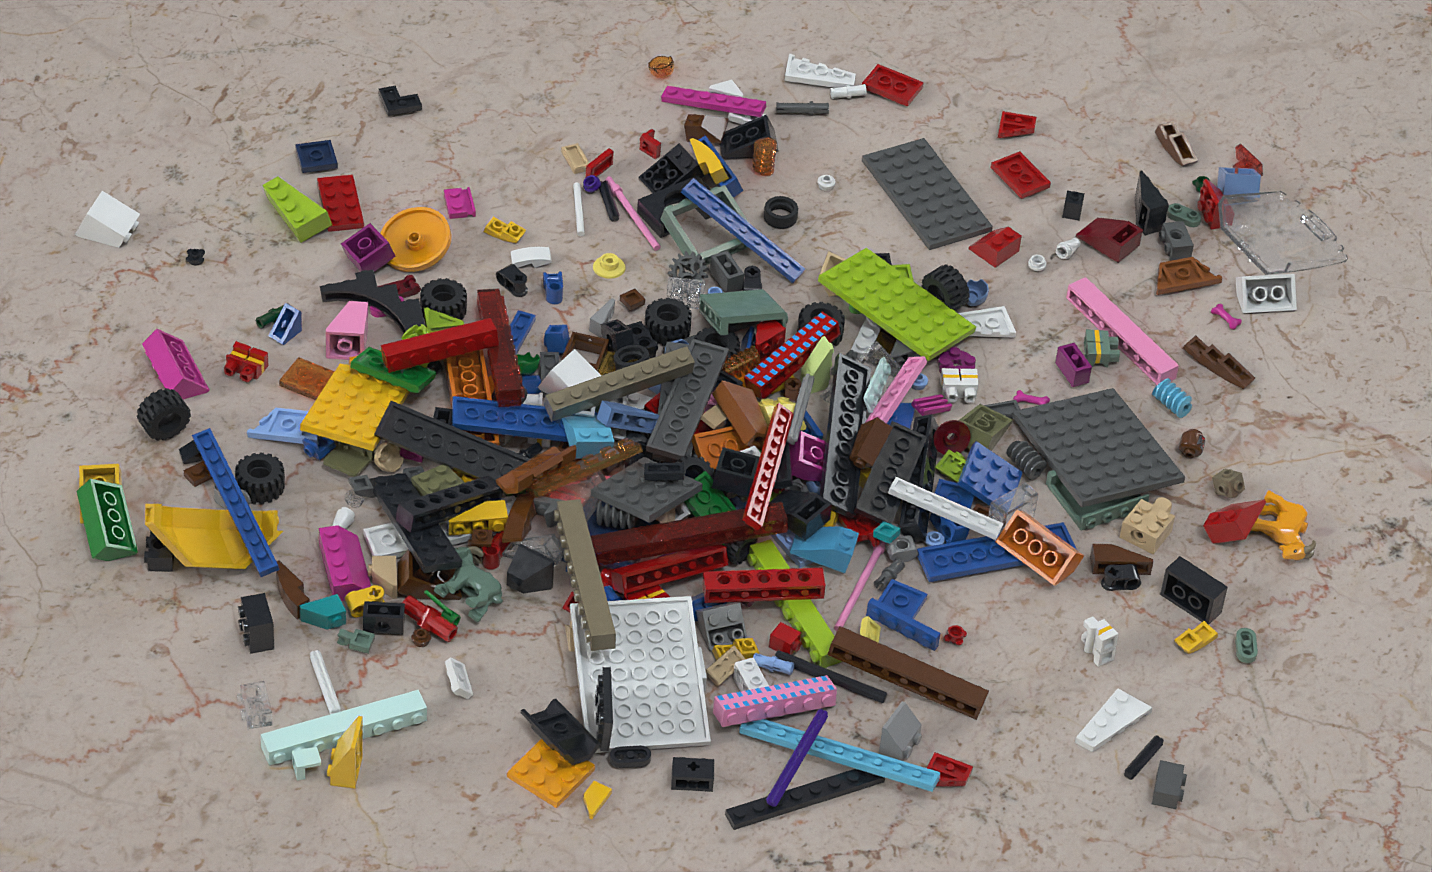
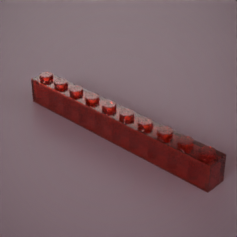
M499 289L477 290V308L480 320L491 318L498 334L499 345L486 348L498 407L521 406V398H525L524 386H522V376H520V366H518L515 345H513V335H511V326L509 325L504 295L501 296Z
M782 502L768 505L763 526L758 531L748 526L742 520L744 508L590 537L598 566L786 533L787 516Z

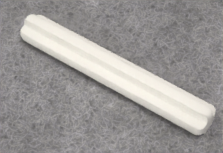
M319 650L310 652V659L329 713L341 712L321 652Z

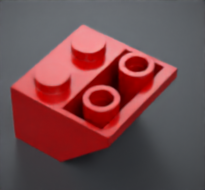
M1205 179L1203 186L1200 188V200L1197 202L1198 210L1202 212L1204 221L1208 223L1211 230L1231 227L1234 215L1222 191L1208 179Z
M765 320L757 324L753 369L785 343L786 328L776 320Z

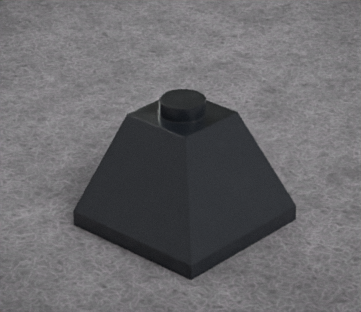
M520 544L507 571V586L523 594L551 590L553 588L554 560Z

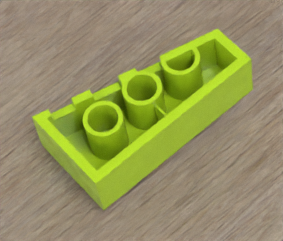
M277 176L262 185L268 200L300 243L332 225L328 212L280 177Z

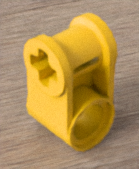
M373 585L365 589L349 592L345 596V602L351 615L355 618L363 616L364 601L385 602L383 599L384 589L378 585Z

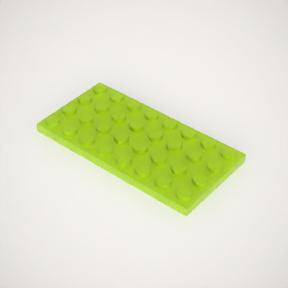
M868 248L854 254L818 277V282L920 356H925L927 361L932 360L967 338L976 330L974 324L953 309L947 307L942 301Z

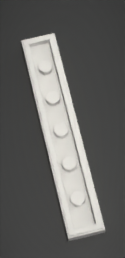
M898 477L894 479L888 492L895 497L994 540L997 539L1003 527V523Z

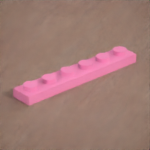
M925 356L909 357L866 422L877 417L885 423L889 421L927 364Z

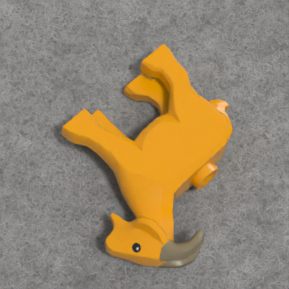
M1268 490L1264 499L1266 503H1273L1275 505H1265L1260 515H1273L1277 519L1276 521H1267L1257 518L1251 531H1261L1277 543L1283 544L1280 545L1279 549L1283 551L1282 557L1284 559L1300 560L1311 558L1314 556L1315 540L1312 541L1311 545L1305 546L1299 537L1301 533L1305 534L1308 527L1306 509L1302 505L1288 502L1282 496Z

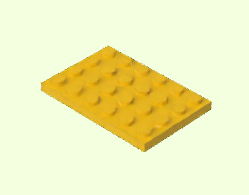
M340 363L301 422L300 430L374 451L381 440L374 433L390 401L402 405L409 391L400 386H394L387 381L378 380L366 373H360L350 368L348 364Z

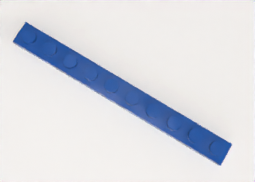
M211 429L193 434V441L260 577L278 571L279 566Z

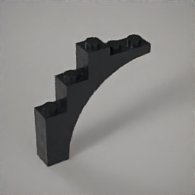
M374 270L355 273L356 279L345 280L320 286L323 303L333 301L368 302V306L379 309L390 317L400 327L403 334L414 325L421 326L423 324L425 326L419 298L400 302L396 284L377 287Z

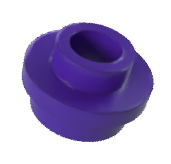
M594 175L587 176L583 181V187L587 192H594L601 185L600 179Z

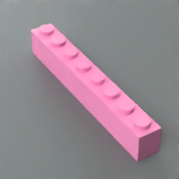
M1085 277L1068 285L1066 298L1099 330L1108 331L1109 337H1118V348L1156 385L1167 378L1171 381L1176 379L1179 365L1093 283Z

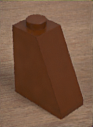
M878 417L863 423L855 440L849 459L860 469H867L873 466L893 428Z

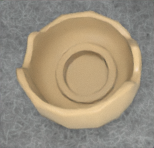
M389 442L381 443L375 449V464L383 471L389 473L396 472L404 462V458L400 455L401 448Z

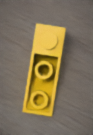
M505 500L483 502L450 519L449 536L472 534L473 529H487L493 532L504 531L508 519Z

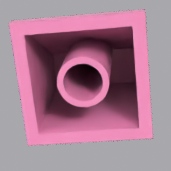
M349 301L326 328V358L349 360V357L357 356L366 349L368 302Z

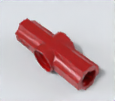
M408 595L402 603H405V614L416 620V624L421 628L435 633L447 642H450L456 636L458 627L442 617L440 611L423 604L411 595Z

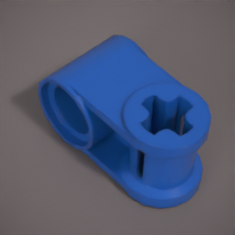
M562 271L554 274L543 272V288L545 289L546 300L550 304L556 305L563 301Z

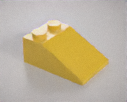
M120 465L79 466V488L89 479L122 485ZM80 509V524H84Z
M358 716L338 739L336 748H332L331 760H333V763L329 764L327 769V776L330 777L331 786L356 788L363 758V716Z

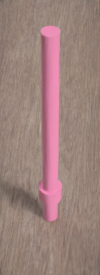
M608 176L605 180L608 181L613 196L618 198L655 251L659 250L661 246L624 196L622 188L614 182L611 176Z

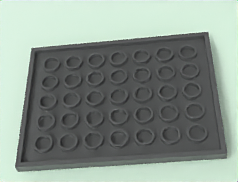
M1114 388L1013 411L1012 418L1052 470L1056 472L1058 478L1081 507L1184 483L1185 481L1184 474Z

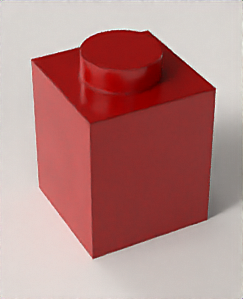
M780 622L770 634L769 648L775 651L781 650L792 655L794 652H798L802 645L800 641L801 632Z

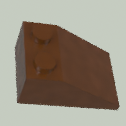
M409 549L397 562V593L405 596L411 595L416 599H430L424 593L425 590H428L438 600H460L462 598L461 589H458L454 594L449 592L444 598L434 592L435 586L444 584L453 577L456 568L424 573Z

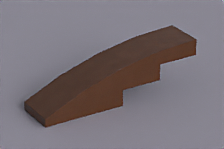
M1196 335L1183 347L1189 355L1211 372L1242 389H1245L1255 380V377L1230 353L1224 355L1213 344L1208 347Z
M538 493L518 495L509 512L502 538L503 543L521 542L532 529L531 519L535 515L533 500Z

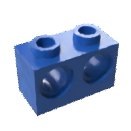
M931 513L929 520L937 531L944 536L946 543L967 539L970 531L969 528Z

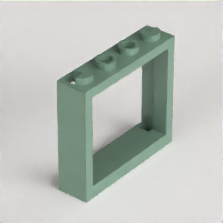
M725 185L714 187L710 190L711 193L749 223ZM684 199L679 204L667 206L660 218L682 254L684 255L685 251L689 255H691L692 251L695 252L696 256L700 254L702 260L705 259L706 265L710 264L711 255L728 251L730 255L749 248L736 238L698 254L675 218L677 215L698 207L691 200Z

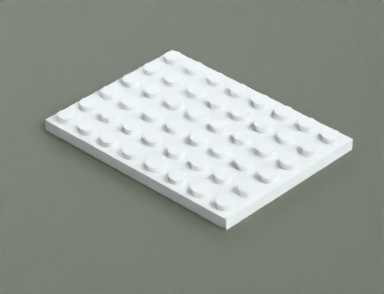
M691 596L608 601L616 632V648L591 651L589 643L585 642L584 632L586 629H582L581 626L582 615H578V603L570 604L583 725L595 739L596 731H598V725L595 723V715L597 713L595 694L598 675L602 674V667H611L613 728L609 751H600L599 747L595 753L611 752L613 748L622 746L642 745L649 749L710 745L711 739Z

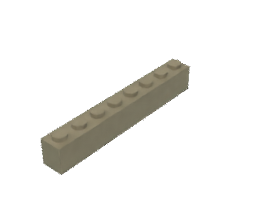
M686 346L547 394L544 407L551 421H555L601 405L602 401L610 402L693 373L695 361Z

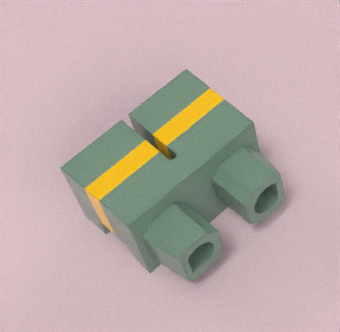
M1086 329L1084 352L1085 358L1092 367L1094 363H1103L1105 367H1108L1109 362H1119L1120 350H1110L1118 349V337H1109L1108 331Z

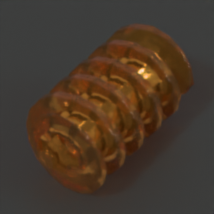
M766 137L758 139L754 143L752 169L762 176H771L774 173L777 146L775 139Z
M751 346L744 349V351H739L737 355L733 354L731 358L727 357L722 370L732 376L736 375L738 378H741V371L744 375H747V368L752 371L754 365L757 367L760 364V355L757 349Z

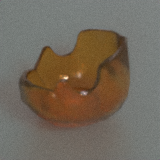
M657 56L648 63L650 73L657 78H666L674 71L675 64L671 56Z

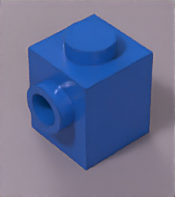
M549 325L544 333V346L547 347L548 352H559V355H562L570 339L568 326Z

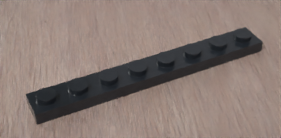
M852 769L786 790L775 807L768 805L767 797H763L726 809L725 815L733 830L884 783L885 777L859 769Z

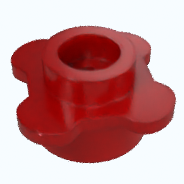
M953 625L948 628V633L944 636V640L956 645H962L963 638L967 636V632L961 626Z

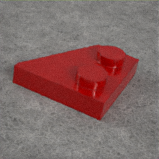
M1002 111L998 138L1034 133L1037 117Z
M934 752L927 769L940 772V779L936 786H965L973 771V766Z

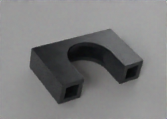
M699 176L692 177L638 199L637 213L660 238L670 235L660 219L664 209L669 205L688 199L681 191L693 178L709 191L711 190ZM695 208L705 220L712 218L701 208Z

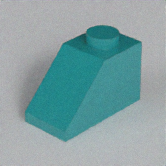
M338 594L299 605L301 622L326 630L346 624V609Z

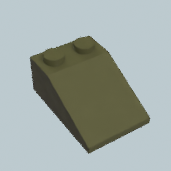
M982 404L977 405L959 419L970 430L971 438L967 448L971 449L972 445L977 441L990 451L993 450L1013 422L1012 419Z

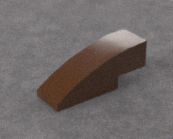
M1174 121L1158 125L1155 134L1164 149L1179 165L1186 166L1198 162L1184 132H1179Z
M278 560L276 562L279 570L276 571L279 593L290 613L298 620L300 618L299 605L310 602V599L304 594V583Z

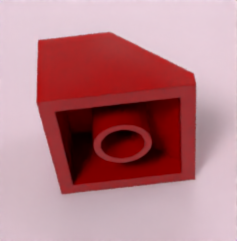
M1009 226L996 229L970 245L969 250L996 268L1019 252L1022 235Z

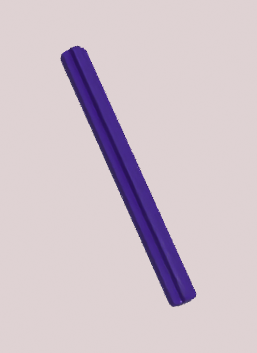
M819 709L766 798L768 805L775 807L779 803L828 718L826 710Z

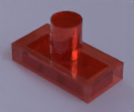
M1242 144L1236 146V159L1239 162L1233 165L1235 172L1238 174V168L1255 169L1263 176V164Z

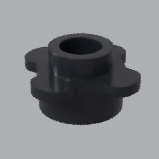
M187 250L188 257H186V261L191 265L197 266L204 262L203 255L205 250Z

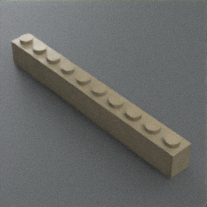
M581 499L557 501V510H554V520L558 522V535H562L560 536L561 548H565L564 560L569 562L567 563L568 575L572 574L570 577L571 587L575 588V602H579L577 604L578 615H582L581 626L582 629H586L584 632L585 642L589 643L591 651L615 649L616 632Z

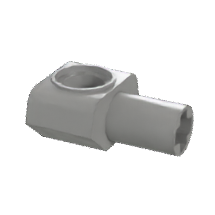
M901 530L900 535L890 544L885 543L890 559L893 561L897 558L901 559L898 563H901V561L909 562L918 556L912 536H903Z

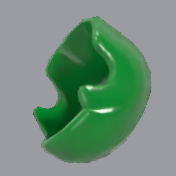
M527 352L525 355L515 354L510 359L511 368L523 376L535 373L540 364V356L536 354L535 357H532L530 352Z

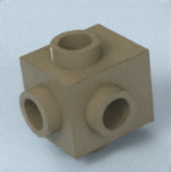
M1223 469L1212 477L1215 493L1218 495L1235 498L1245 490L1241 472Z

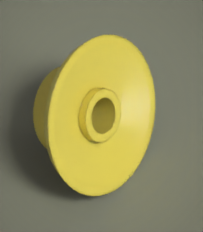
M613 253L603 254L593 263L594 272L598 276L607 279L621 276L626 269L624 262Z

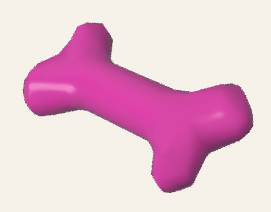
M1217 304L1216 307L1211 309L1212 314L1220 315L1229 323L1230 329H1236L1242 323L1241 319L1233 318L1227 313L1222 304Z
M1018 390L1016 392L1017 395L1013 397V400H1016L1017 403L1028 402L1041 405L1050 402L1048 396L1036 397L1026 395L1021 390Z

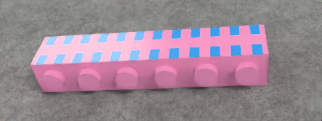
M826 675L714 696L713 714L721 726L726 727L836 705L837 688Z

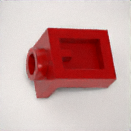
M650 129L641 135L639 150L656 160L660 157L661 142L654 139L655 130Z

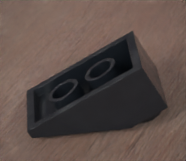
M767 115L725 131L720 143L723 159L763 158L779 151L775 129Z

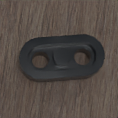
M642 745L615 747L610 752V763L616 768L644 767L651 761L650 749Z

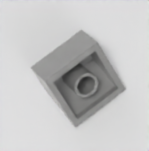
M903 701L883 726L879 754L901 761L910 757L913 746L918 745L922 738L920 733L922 724Z

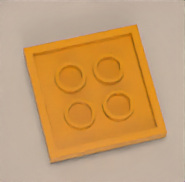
M541 739L507 772V778L555 808H558L595 771V764L587 760L571 765L556 750H552Z

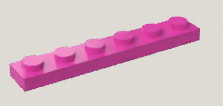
M667 86L661 96L662 102L761 117L767 107L766 101L675 86Z

